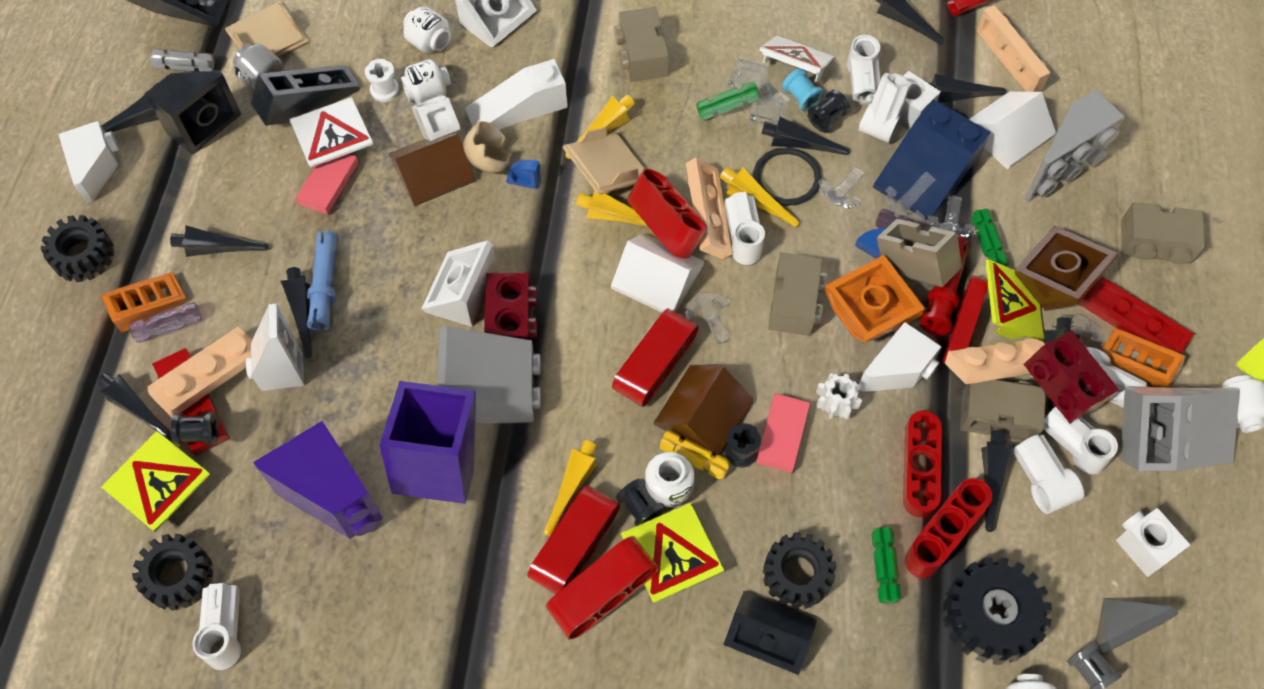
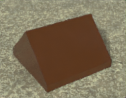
M455 132L431 142L423 139L388 153L414 207L476 182L460 138Z
M1054 226L1015 269V275L1044 311L1078 304L1118 258V253Z
M690 365L655 419L654 425L666 432L667 430H672L682 435L680 438L682 440L688 438L713 451L712 455L716 457L717 454L721 455L727 444L730 429L739 425L753 402V398L724 366Z

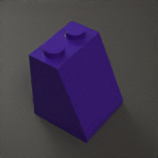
M399 381L379 445L391 494L466 504L474 473L475 391Z
M323 421L253 462L276 495L349 539L356 535L362 536L375 528L379 520L383 519L368 491Z

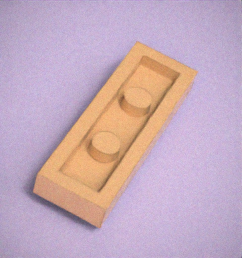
M995 5L985 9L977 28L979 35L1026 92H1042L1050 75L1046 64L1036 56L1027 41L1021 38L1011 26L1008 18L1003 16Z
M695 157L686 163L688 185L691 192L693 209L707 225V230L698 245L701 251L723 260L732 255L733 252L718 168Z
M236 327L147 387L149 395L171 417L175 413L183 412L246 368V358L251 357L252 339L243 330Z
M1027 338L1007 343L1000 342L994 345L968 347L966 349L949 351L945 364L965 384L1030 374V372L1023 364L1045 344L1037 338Z

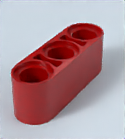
M644 169L627 198L629 204L670 253L680 258H690L705 234L707 225L664 175L653 169Z
M670 308L665 309L616 374L612 383V389L642 408L645 407L693 343L698 333L699 325Z
M969 478L961 482L916 537L905 555L906 568L912 575L918 578H928L934 575L981 517L992 501L991 489L984 481L977 478ZM962 495L973 497L978 506L967 504ZM940 522L951 524L955 528L956 534L945 532L941 528ZM922 549L930 552L934 562L928 563L923 561L918 556L917 550Z
M586 485L535 557L528 570L527 577L554 594L559 592L579 575L612 525L621 505L591 486Z
M635 536L627 537L557 592L547 602L545 607L567 639H575L588 631L649 581L658 571V566Z

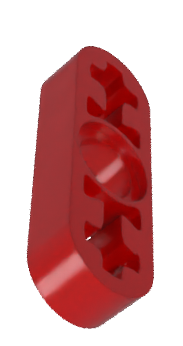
M974 275L971 276L943 355V364H945L949 351L969 347L988 289V280Z
M926 410L917 411L911 415L905 427L903 504L908 513L918 518L932 515L941 501L942 425L940 419L934 413ZM919 423H925V428L930 431L925 438V444L919 445L921 430L917 426ZM917 455L928 457L932 462V470L928 472L917 470L912 462L913 457ZM920 482H927L924 486V497L931 499L928 500L925 506L920 505L919 499L913 498L920 489Z

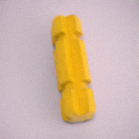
M667 430L660 442L661 450L683 455L692 466L702 471L705 469L709 470L708 474L717 479L725 477L730 467V461L719 454L715 457L712 455L713 451L688 438L682 440L680 439L682 435L672 430Z

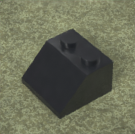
M219 70L170 73L144 93L165 132L192 155L242 115L223 73Z

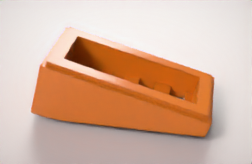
M173 272L121 287L101 295L110 318L121 333L188 301ZM168 286L172 295L165 297L161 289ZM154 293L157 300L151 302L148 296ZM141 300L143 305L136 306L135 302ZM127 306V310L121 311L122 308Z
M1116 327L1101 350L1110 358L1111 365L1146 382L1148 387L1172 388L1181 373L1185 360V355ZM1122 343L1127 347L1122 355L1116 354V350ZM1134 350L1140 353L1136 361L1130 359ZM1147 359L1153 361L1150 367L1144 365ZM1161 366L1167 369L1165 374L1159 371Z

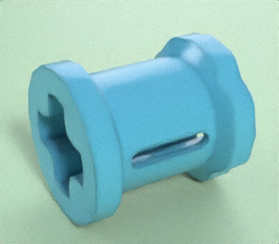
M798 68L785 78L782 89L786 93H791L799 102V108L805 112L822 100L824 90L821 87H816L809 80L806 70Z

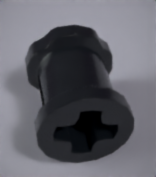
M833 89L826 94V99L818 106H812L808 109L807 117L815 128L820 132L826 133L832 128V123L840 116L844 117L850 113L851 105L844 94Z
M209 412L205 416H185L184 413H175L172 417L170 428L173 444L175 446H183L186 442H205L207 446L216 444L219 438V419L217 414Z
M741 423L730 429L725 449V455L730 464L735 467L745 468L751 466L756 461L761 444V436L757 428L751 424ZM741 442L747 444L745 449L739 448Z
M643 478L630 482L616 495V500L619 503H624L635 518V526L659 517L665 511L664 506L660 503L657 504L649 495Z

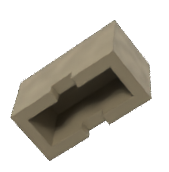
M657 7L619 12V25L614 26L616 44L623 47V50H620L622 70L628 69L630 82L668 76L669 55L664 36H659L658 31L661 30V23Z
M1132 202L1121 219L1122 255L1134 256L1142 260L1158 259L1175 264H1191L1205 247L1203 211L1175 207L1172 213L1162 212L1161 205Z
M896 219L877 237L880 256L885 255L902 277L943 287L962 268L956 232L931 227L928 231L921 230V226L918 223Z
M780 252L768 330L810 336L813 324H820L823 303L817 302L818 293H824L827 273L821 272L822 258Z
M996 379L966 384L962 391L960 431L990 435L991 429L1006 432V438L1025 441L1037 434L1040 435L1044 429L1046 393L1041 387L1033 386L1032 383L1026 381L1012 383Z

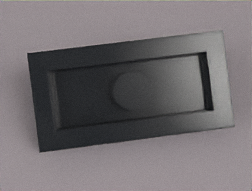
M743 591L723 645L799 675L813 639L817 619L748 591Z

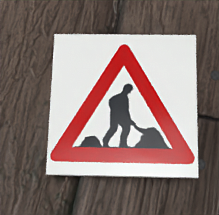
M777 35L760 47L759 50L764 55L763 63L771 57L817 74L815 82L822 77L825 67L835 57Z
M352 97L290 119L310 168L373 145Z

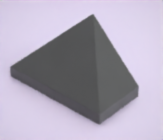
M1104 598L1095 640L1100 646L1098 651L1103 655L1164 624L1178 615V612L1173 606Z

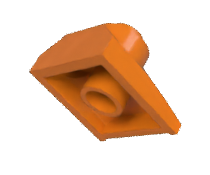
M885 255L825 285L824 288L835 314L851 336L864 344L891 331L897 332L904 322L910 325L914 319L922 316L925 310L924 306Z

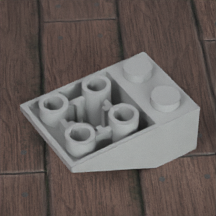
M1097 89L1071 104L1025 197L1027 202L1039 195L1041 197L1049 195L1057 187L1058 183L1063 180L1067 182L1073 180L1081 173L1084 167L1089 164L1095 166L1107 156L1108 152L1106 149L1118 137V128L1125 116Z
M1125 387L1120 460L1138 471H1179L1233 463L1239 389Z

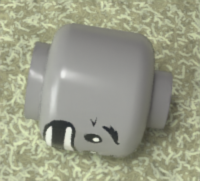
M262 44L244 45L233 59L235 75L253 91L259 73L279 72L283 69V63L280 58Z

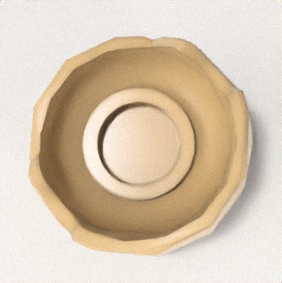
M477 121L463 141L464 152L474 167L486 173H496L505 170L509 165V158L512 155L511 151L504 152L503 150L506 136L487 121Z

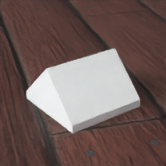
M455 0L460 25L490 47H494L537 11L530 0Z
M1010 91L969 119L991 132L984 148L1007 170L1056 135L1042 92Z
M643 233L627 241L613 278L611 289L661 313L667 308L676 312L704 266V261L692 255L687 259L677 257L670 253L660 240Z
M487 240L447 252L421 310L428 314L472 327L485 299L486 273H496L498 270L493 244Z

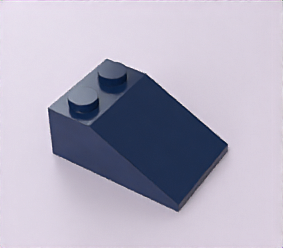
M933 99L916 119L873 184V188L930 222L979 159L991 132Z

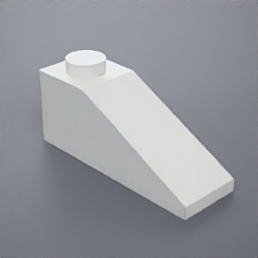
M555 59L523 68L467 106L465 110L472 127L477 121H487L496 128L501 129L567 108L566 84Z
M277 304L268 305L251 342V357L246 358L248 378L253 379L261 391L304 386V354Z

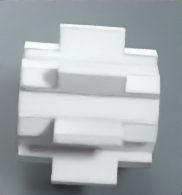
M830 373L825 384H818L816 393L821 397L818 399L817 408H821L822 411L825 410L829 413V419H832L834 416L848 419L852 408L859 409L862 402L857 397L861 385L857 384L856 381L852 382L847 373L844 376Z

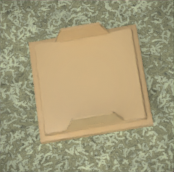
M280 1L225 28L239 50L247 44H262L278 58L310 43Z
M606 127L587 131L580 141L563 145L565 152L598 195L635 185L640 174L645 169L617 132L607 134Z

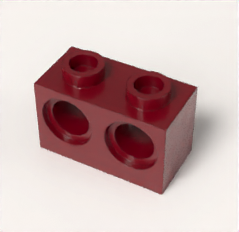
M529 272L486 273L484 333L525 340L537 338L536 317H531V307H537V286L530 285ZM511 294L519 295L515 299H506ZM510 325L518 326V328L514 331L504 330L507 326Z
M1073 331L1043 345L1023 364L1069 424L1098 409L1120 391Z

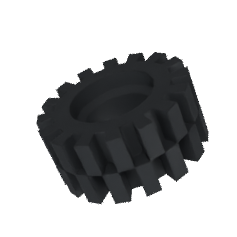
M74 215L67 216V223H64L62 219L58 220L56 223L59 227L54 229L50 226L47 232L51 236H43L42 242L45 244L41 246L44 259L60 277L63 276L65 280L70 282L72 278L76 282H83V276H86L88 280L94 279L93 272L95 271L101 275L105 271L102 265L110 266L112 260L109 256H114L115 251L112 248L114 246L112 240L100 223L98 224L92 217L88 220L85 215H79L78 221ZM90 241L88 247L82 253L75 256H66L69 249L76 243Z
M795 532L789 538L786 534L781 537L780 542H774L767 554L763 566V574H765L763 581L765 587L769 586L770 590L768 593L771 597L777 596L780 598L778 603L783 606L787 602L792 604V609H798L799 605H804V609L810 608L813 603L816 602L818 604L823 600L834 582L836 561L832 562L831 560L833 553L831 549L827 551L824 549L825 542L821 539L817 543L812 540L814 535L807 533L806 538H802L800 532ZM795 557L806 559L813 567V579L806 584L791 582L784 572L785 563Z
M175 533L173 539L169 534L161 535L163 542L159 543L156 539H153L149 542L152 546L149 552L144 548L139 552L144 559L143 561L135 560L133 565L138 570V572L132 573L133 580L138 583L135 587L143 597L164 610L166 607L171 611L178 610V605H182L184 608L192 606L190 599L194 597L199 601L202 598L199 591L201 588L209 586L210 583L206 580L207 577L213 578V570L209 567L213 565L212 561L206 555L207 553L190 537L186 539L182 534ZM173 559L185 560L187 572L183 579L175 585H163L160 581V572L165 564Z

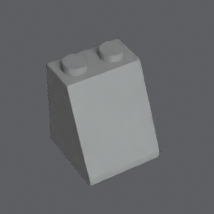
M439 327L437 386L475 391V424L534 422V409H541V388L534 387V376L541 375L540 354H534L532 341L453 327Z

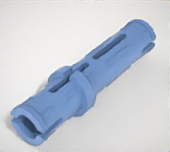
M322 231L316 235L312 287L307 292V299L310 301L307 327L318 332L322 331V323L324 324V331L330 329L331 307L336 300V292H334L333 285L339 237L332 231H325L324 239Z

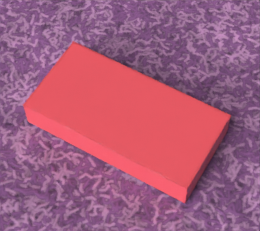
M346 154L315 166L296 197L298 205L328 215L359 164L357 156Z
M774 393L756 464L789 473L793 472L810 405L809 402Z

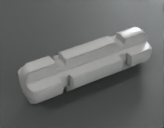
M154 49L150 56V62H152L154 68L167 69L169 66L173 70L197 71L198 68L199 71H213L215 66L214 57L210 53H198V56H196V52L169 50V53H167V50Z

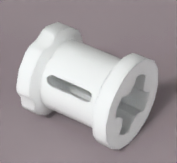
M385 59L373 60L365 68V76L371 82L370 93L376 101L380 102L391 101L399 93V85L393 78L394 67L391 62Z

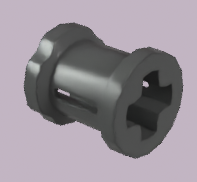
M1097 642L1092 643L1066 661L1069 666L1077 668L1090 686L1089 689H1105L1122 677L1119 671L1112 670L1098 651L1100 646Z

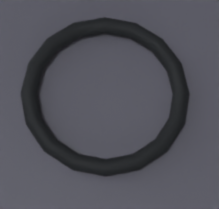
M791 147L776 148L766 152L756 162L753 170V178L774 200L784 206L799 205L810 200L818 192L822 180L820 168L815 160L804 151ZM791 154L798 156L808 162L813 169L815 178L813 186L805 195L798 198L784 199L774 196L761 183L760 171L762 165L769 158L776 155Z

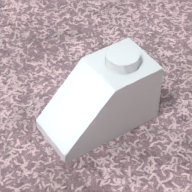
M98 121L58 134L73 185L87 204L94 202L118 166L114 153L119 150L116 139L111 131L105 133Z
M904 322L863 373L859 383L861 385L860 390L871 392L913 388L922 377L928 380L940 364L935 358L941 346Z

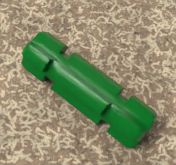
M751 81L743 84L742 89L738 90L735 87L714 95L713 100L709 101L708 98L696 103L700 118L706 120L714 117L715 112L721 114L740 107L746 100L748 103L758 100L760 93L756 83Z
M987 208L974 211L971 220L974 228L979 230L976 234L984 256L1007 267L1009 260L1006 252L1001 251L1004 246L996 225L991 223L994 221L991 211Z
M890 527L875 528L871 536L872 545L876 548L875 552H873L876 581L880 583L877 588L878 599L882 604L898 603L901 599L900 584L896 583L897 579H899L896 548L892 547L893 543H895L894 531Z

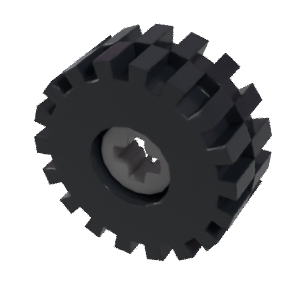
M992 557L983 558L979 564L975 561L968 565L950 585L945 594L948 597L943 602L942 611H947V615L943 619L945 628L951 626L953 632L949 635L954 643L960 639L964 644L961 651L966 655H969L972 651L977 653L976 660L985 663L988 659H993V665H1002L1007 660H1009V663L1018 661L1043 641L1046 637L1044 632L1051 626L1052 619L1046 618V616L1052 611L1051 602L1043 601V598L1049 594L1045 585L1037 588L1034 582L1039 577L1034 572L1027 577L1022 573L1025 565L1019 562L1013 567L1008 566V558L1000 557L993 563ZM993 600L997 605L1004 603V607H1007L1003 613L1004 619L999 614L992 615L989 608L993 605Z

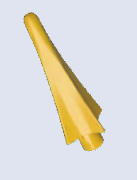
M626 95L618 102L612 96L577 142L583 138L587 131L606 127L607 133L630 121L627 111L635 105L634 100L629 95Z
M728 167L721 173L720 178L730 185L726 194L733 196L734 193L746 192L748 195L754 196L756 207L769 212L793 227L799 226V221L774 200L744 167L741 168L738 174Z
M594 190L593 196L581 192L578 195L576 205L588 209L587 218L648 227L633 208L605 193L598 195Z
M584 440L579 451L571 449L560 491L544 530L546 536L550 537L567 507L597 466L594 462L596 458L593 455L598 446L589 440Z

